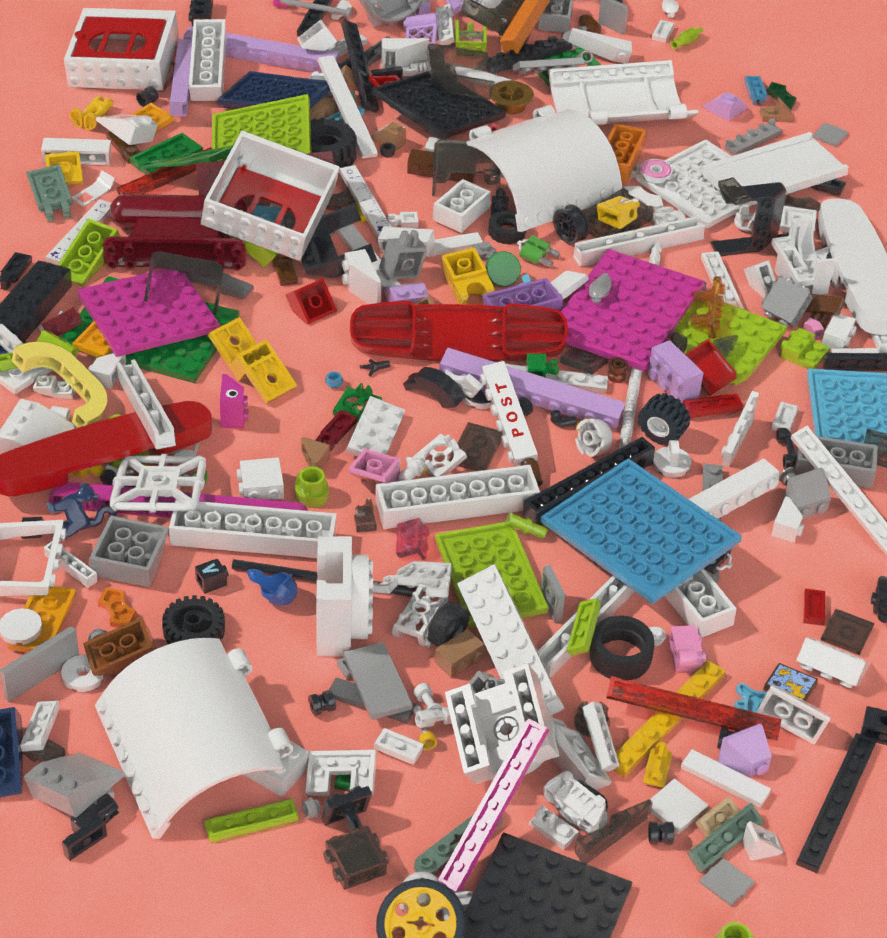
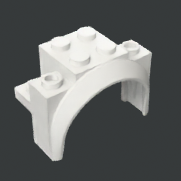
M810 217L792 219L789 236L772 238L771 244L778 254L775 273L778 278H790L795 282L794 285L798 287L801 285L807 287L810 290V294H828L830 281L836 270L837 257L824 260L817 258L813 240V219Z

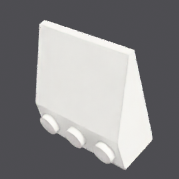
M20 399L0 429V454L75 429L76 426L40 403Z

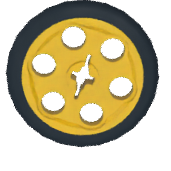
M413 879L398 885L385 897L377 914L376 932L378 938H393L392 933L394 929L402 927L406 933L404 938H433L438 932L445 933L447 938H464L466 916L462 903L449 887L430 879ZM422 894H428L431 897V902L426 907L418 904V897ZM401 903H405L409 907V911L405 916H398L396 914V907ZM441 908H446L450 912V916L446 921H439L437 919V912ZM420 918H423L425 923L435 926L433 927L427 925V927L424 926L422 927V930L419 931V928L416 925L409 924L408 922H419Z

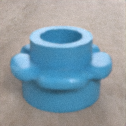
M336 371L329 372L325 378V383L331 388H338L343 382L342 375Z

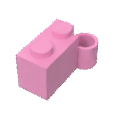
M696 625L671 626L669 644L676 672L698 671L702 667V662H706V653L701 648L702 636L698 634Z

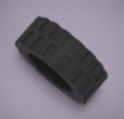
M500 211L491 215L488 228L491 239L502 244H515L525 238L526 231H517L515 217L517 213L515 211ZM509 225V226H513V227H515V228H514V229H504V228H501L500 226Z
M455 602L446 603L439 609L431 621L428 630V640L439 647L464 632L470 621L469 611Z

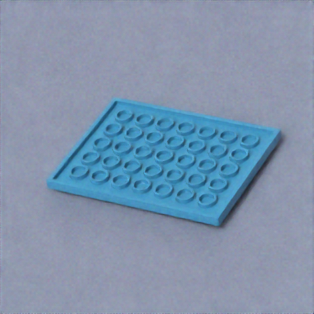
M630 459L625 460L540 516L541 523L652 604L742 542V535Z

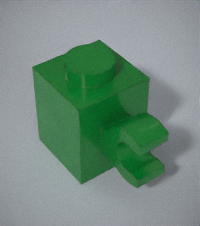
M527 353L526 372L545 378L546 374L557 375L559 373L558 360H550L546 363V354Z

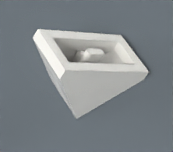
M751 821L747 823L742 844L750 861L784 853L775 833Z

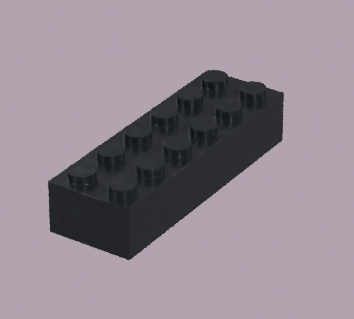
M38 260L0 303V324H3L11 333L15 334L22 343L24 340H27L72 287L71 269Z

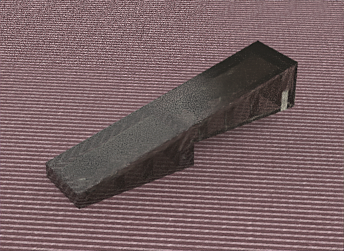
M648 799L611 815L610 825L577 838L575 854L579 860L585 864L589 863L651 816L653 802Z

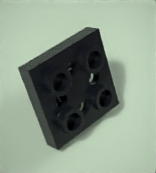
M357 786L352 788L349 793L330 796L325 802L321 817L324 826L345 819L350 834H355V829L357 832H360L364 827L358 814L367 811L372 796L369 786L363 788Z

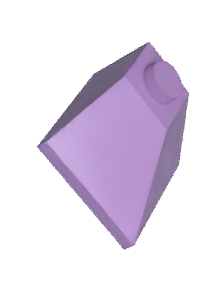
M728 92L721 93L703 105L704 109L727 121H730L748 107L743 100Z
M761 723L724 737L718 762L747 777L764 774L769 769L772 756Z

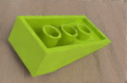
M89 218L86 220L58 263L60 266L71 269L72 283L83 287L105 264L103 241L111 236L121 237L118 229Z

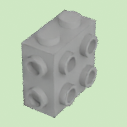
M779 277L778 280L773 282L769 295L765 296L762 300L761 308L765 312L764 315L770 319L775 317L780 320V324L787 327L790 325L795 328L812 301L813 296L807 287L803 285L798 287L794 285L795 282L790 278L786 277V279Z

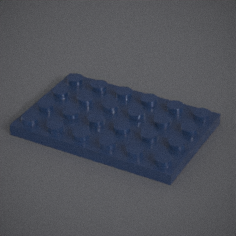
M250 71L217 100L218 105L244 108L308 94L311 109L330 91L327 81Z

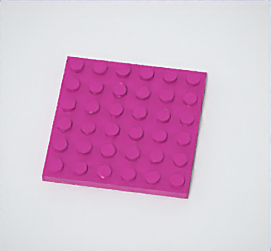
M180 266L77 289L78 297L115 357L208 335L220 327V324Z

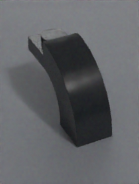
M423 367L419 372L412 373L403 383L405 390L428 391L435 396L442 408L456 407L466 397L460 386L450 376L432 367Z

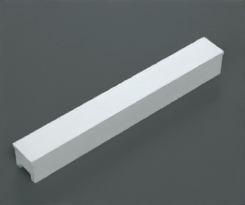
M698 216L577 242L575 243L573 258L579 267L598 263L608 249L632 256L651 251L656 243H660V248L663 249L703 240L705 225L700 224Z
M131 360V364L122 366L120 362L116 363L118 380L155 448L161 449L176 446L174 427L136 361Z
M614 575L590 598H598L602 603L596 625L605 618L611 617L635 592ZM577 612L538 650L550 678L572 657L567 652V647Z

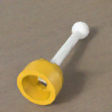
M415 706L413 712L416 714L417 711L422 709L420 706ZM426 727L421 728L423 733L419 736V742L424 744L423 750L435 748L437 739L434 733L427 731Z

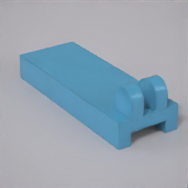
M745 76L744 83L752 104H756L757 100H759V105H762L763 100L767 99V92L761 77Z

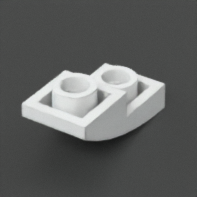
M37 376L33 386V391L54 398L73 399L75 390L66 381H57L56 376Z

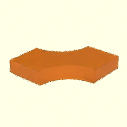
M105 587L98 600V606L106 609L111 615L110 626L118 628L136 620L138 616L137 611L130 608L124 601L126 597L125 591Z

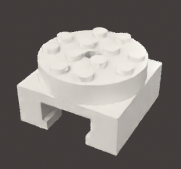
M318 536L316 657H343V652L351 650V639H368V634H372L373 560H369V554H352V537Z
M528 663L504 671L506 683L476 694H474L473 687L470 684L445 692L463 771L475 785L495 778L527 719L547 727L549 732L526 774L534 771L544 761L559 756L555 741L554 720L546 707L539 677ZM513 729L512 732H511V734H509V737H508V736L506 735L507 732H508L509 730Z

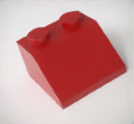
M324 278L285 294L292 311L306 325L338 311Z

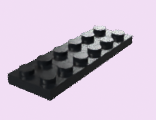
M551 36L544 41H535L534 44H524L518 53H515L514 50H509L507 53L498 52L492 57L485 56L482 60L477 61V66L491 73H497L513 68V65L519 61L539 60L571 50L572 43L565 41V39Z

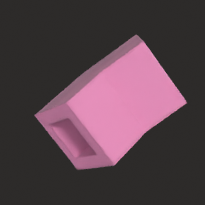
M809 317L804 323L803 329L815 334V339L822 338L823 326L819 321Z

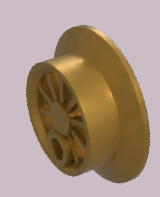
M506 80L494 84L489 90V96L495 102V105L507 112L506 114H518L523 112L527 104L533 100L534 92L525 83Z

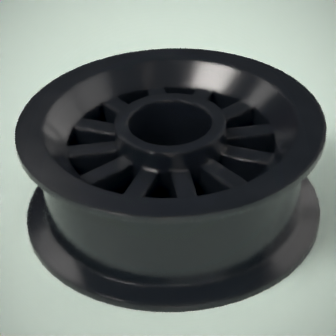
M569 204L564 209L555 211L553 223L561 240L568 245H573L578 240H584L587 237L589 231L588 222L583 212L577 206Z

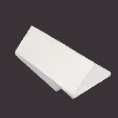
M553 718L555 741L559 756L552 759L562 772L569 771L573 774L575 780H581L595 790L610 785L612 783L611 779L605 771L600 769L598 759L581 733L567 728L562 720Z

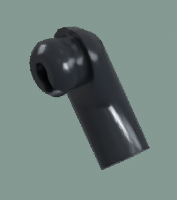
M558 410L550 413L551 422L560 428L577 425L576 416L564 418Z

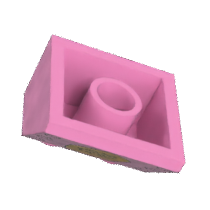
M364 448L348 468V472L356 478L376 484L397 482L400 474L401 459Z

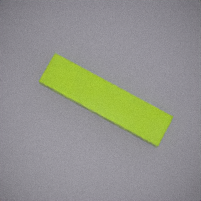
M292 798L204 820V826L209 842L212 843L299 821V815Z

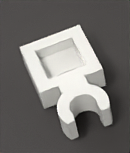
M400 212V215L388 214V221L391 227L401 225V228H418L417 212Z

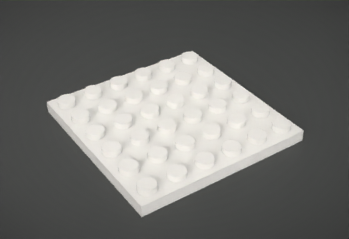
M706 139L664 160L673 169L670 180H664V183L656 184L647 182L640 174L636 175V181L655 194L660 195L661 198L687 216H698L700 224H704L707 229L740 211L733 204H726L719 190L701 174L702 165L731 156Z

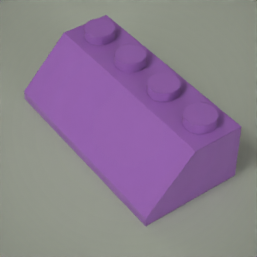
M547 277L482 295L484 305L505 307L509 303L562 311L563 298Z

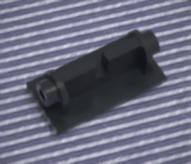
M503 188L497 189L495 196H492L491 215L508 210L509 197H506V192Z

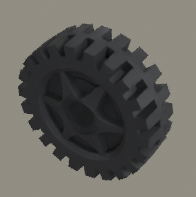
M192 595V599L184 596L183 601L180 598L176 599V604L170 603L169 608L166 607L165 613L162 616L164 639H166L168 645L195 638H217L221 641L225 632V615L222 607H219L217 602L213 603L211 598H208L206 601L205 596H201L200 599H197V595Z

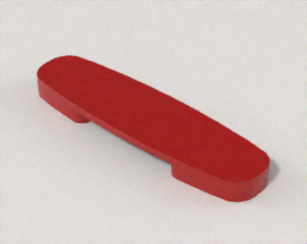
M411 301L381 302L361 305L355 309L350 319L351 342L360 352L415 360L441 361L447 348L493 362L526 360L527 353L546 354V358L562 353L568 336L567 319L557 309L509 303L502 307L468 304L414 305Z
M183 401L163 405L162 408L174 427L176 446L161 449L155 448L136 412L88 424L0 454V494L15 497L64 486L69 481L68 473L112 462L150 449L154 453L162 455L194 445L211 436L212 414L205 405L196 401Z

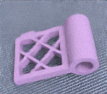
M437 12L406 17V20L403 22L406 38H419L423 35L425 36L424 38L432 40V42H429V48L436 47L437 28H439ZM413 32H418V33L415 34L414 36H412V35L410 34V33H413Z

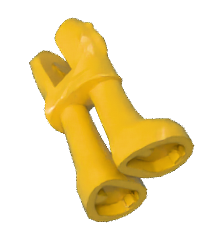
M99 95L87 105L83 112L79 108L72 109L69 113L70 120L79 128L84 125L86 130H93L98 125L96 118L105 116L113 107L114 101L110 98L103 99V96Z

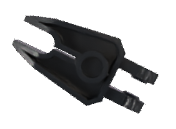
M880 576L878 578L875 592H872L870 604L873 605V613L878 614V620L881 623H887V576Z

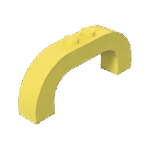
M29 342L14 348L11 361L23 373L37 367L49 368L57 372L85 400L86 404L76 408L72 423L77 428L102 421L107 405L106 391L99 380L70 352L60 346L46 342Z

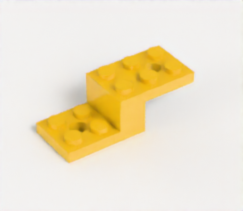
M240 317L208 334L236 379L240 381L248 377L265 404L296 388V382L268 340L265 339L257 344ZM230 338H235L238 341V345H233L230 342ZM267 376H273L276 382H269Z

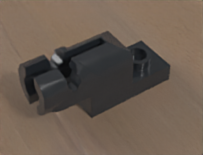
M106 793L97 799L98 805L92 804L77 818L72 817L70 819L74 834H70L62 841L64 856L69 861L108 836L106 824L120 813L117 810L119 808L117 803L109 794Z

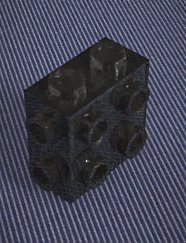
M369 826L355 828L351 832L340 836H333L325 841L324 860L327 865L331 864L333 877L337 883L340 882L343 890L387 874L388 855L385 850H381L378 836L376 833L371 832Z

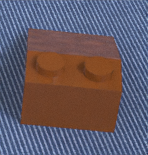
M143 617L83 643L94 676L121 673L134 661L156 650L152 634Z

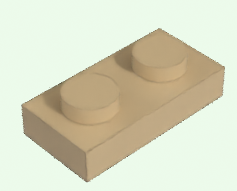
M729 796L724 798L695 823L706 838L736 814L739 809Z

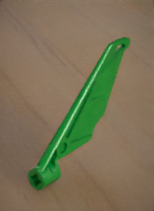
M233 146L154 160L138 165L137 169L144 170L155 167L214 162L227 158Z

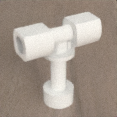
M421 683L414 689L416 698L427 706L426 710L417 711L415 716L416 725L419 728L431 727L437 721H442L445 725L452 724L449 708H443L441 704L433 701V690L428 683Z

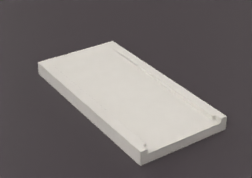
M811 132L702 165L701 174L718 190L781 182L787 190L786 194H790L848 174L849 166L843 165L812 137L813 134ZM757 201L740 202L732 204L738 210H740V206L747 204L749 206H752L757 204Z

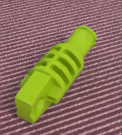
M701 26L696 29L691 27L679 34L678 38L671 41V47L676 50L681 46L689 45L699 39L698 35L704 32Z

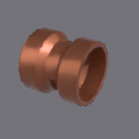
M614 357L609 361L608 379L611 382L622 383L625 381L628 363L624 358Z

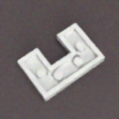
M376 750L309 751L306 795L329 796L331 775H351L350 790L357 786H361V788L369 786L372 795H374Z

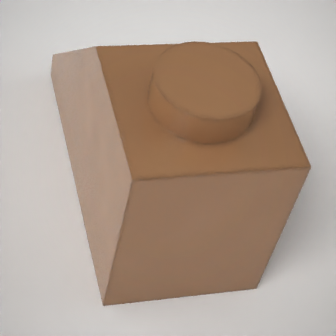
M392 122L371 135V139L381 145L387 142L395 145V151H397L406 144V127Z

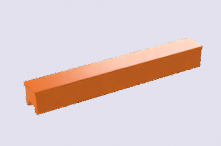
M550 0L524 1L500 39L504 53H507L508 50H514L515 53L519 52Z

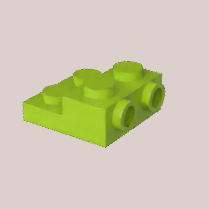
M798 328L797 331H791L788 341L784 340L782 342L780 358L805 369H816L825 358V354L829 353L830 347L815 341V334Z

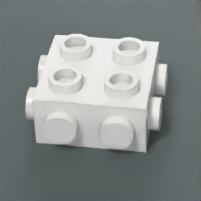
M279 457L240 461V469H236L237 481H241V483H238L239 495H243V498L264 500L284 499V484Z

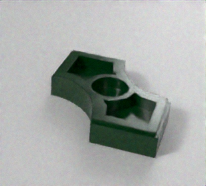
M771 82L767 89V95L772 96L776 102L779 97L792 110L797 98L787 92L786 85Z

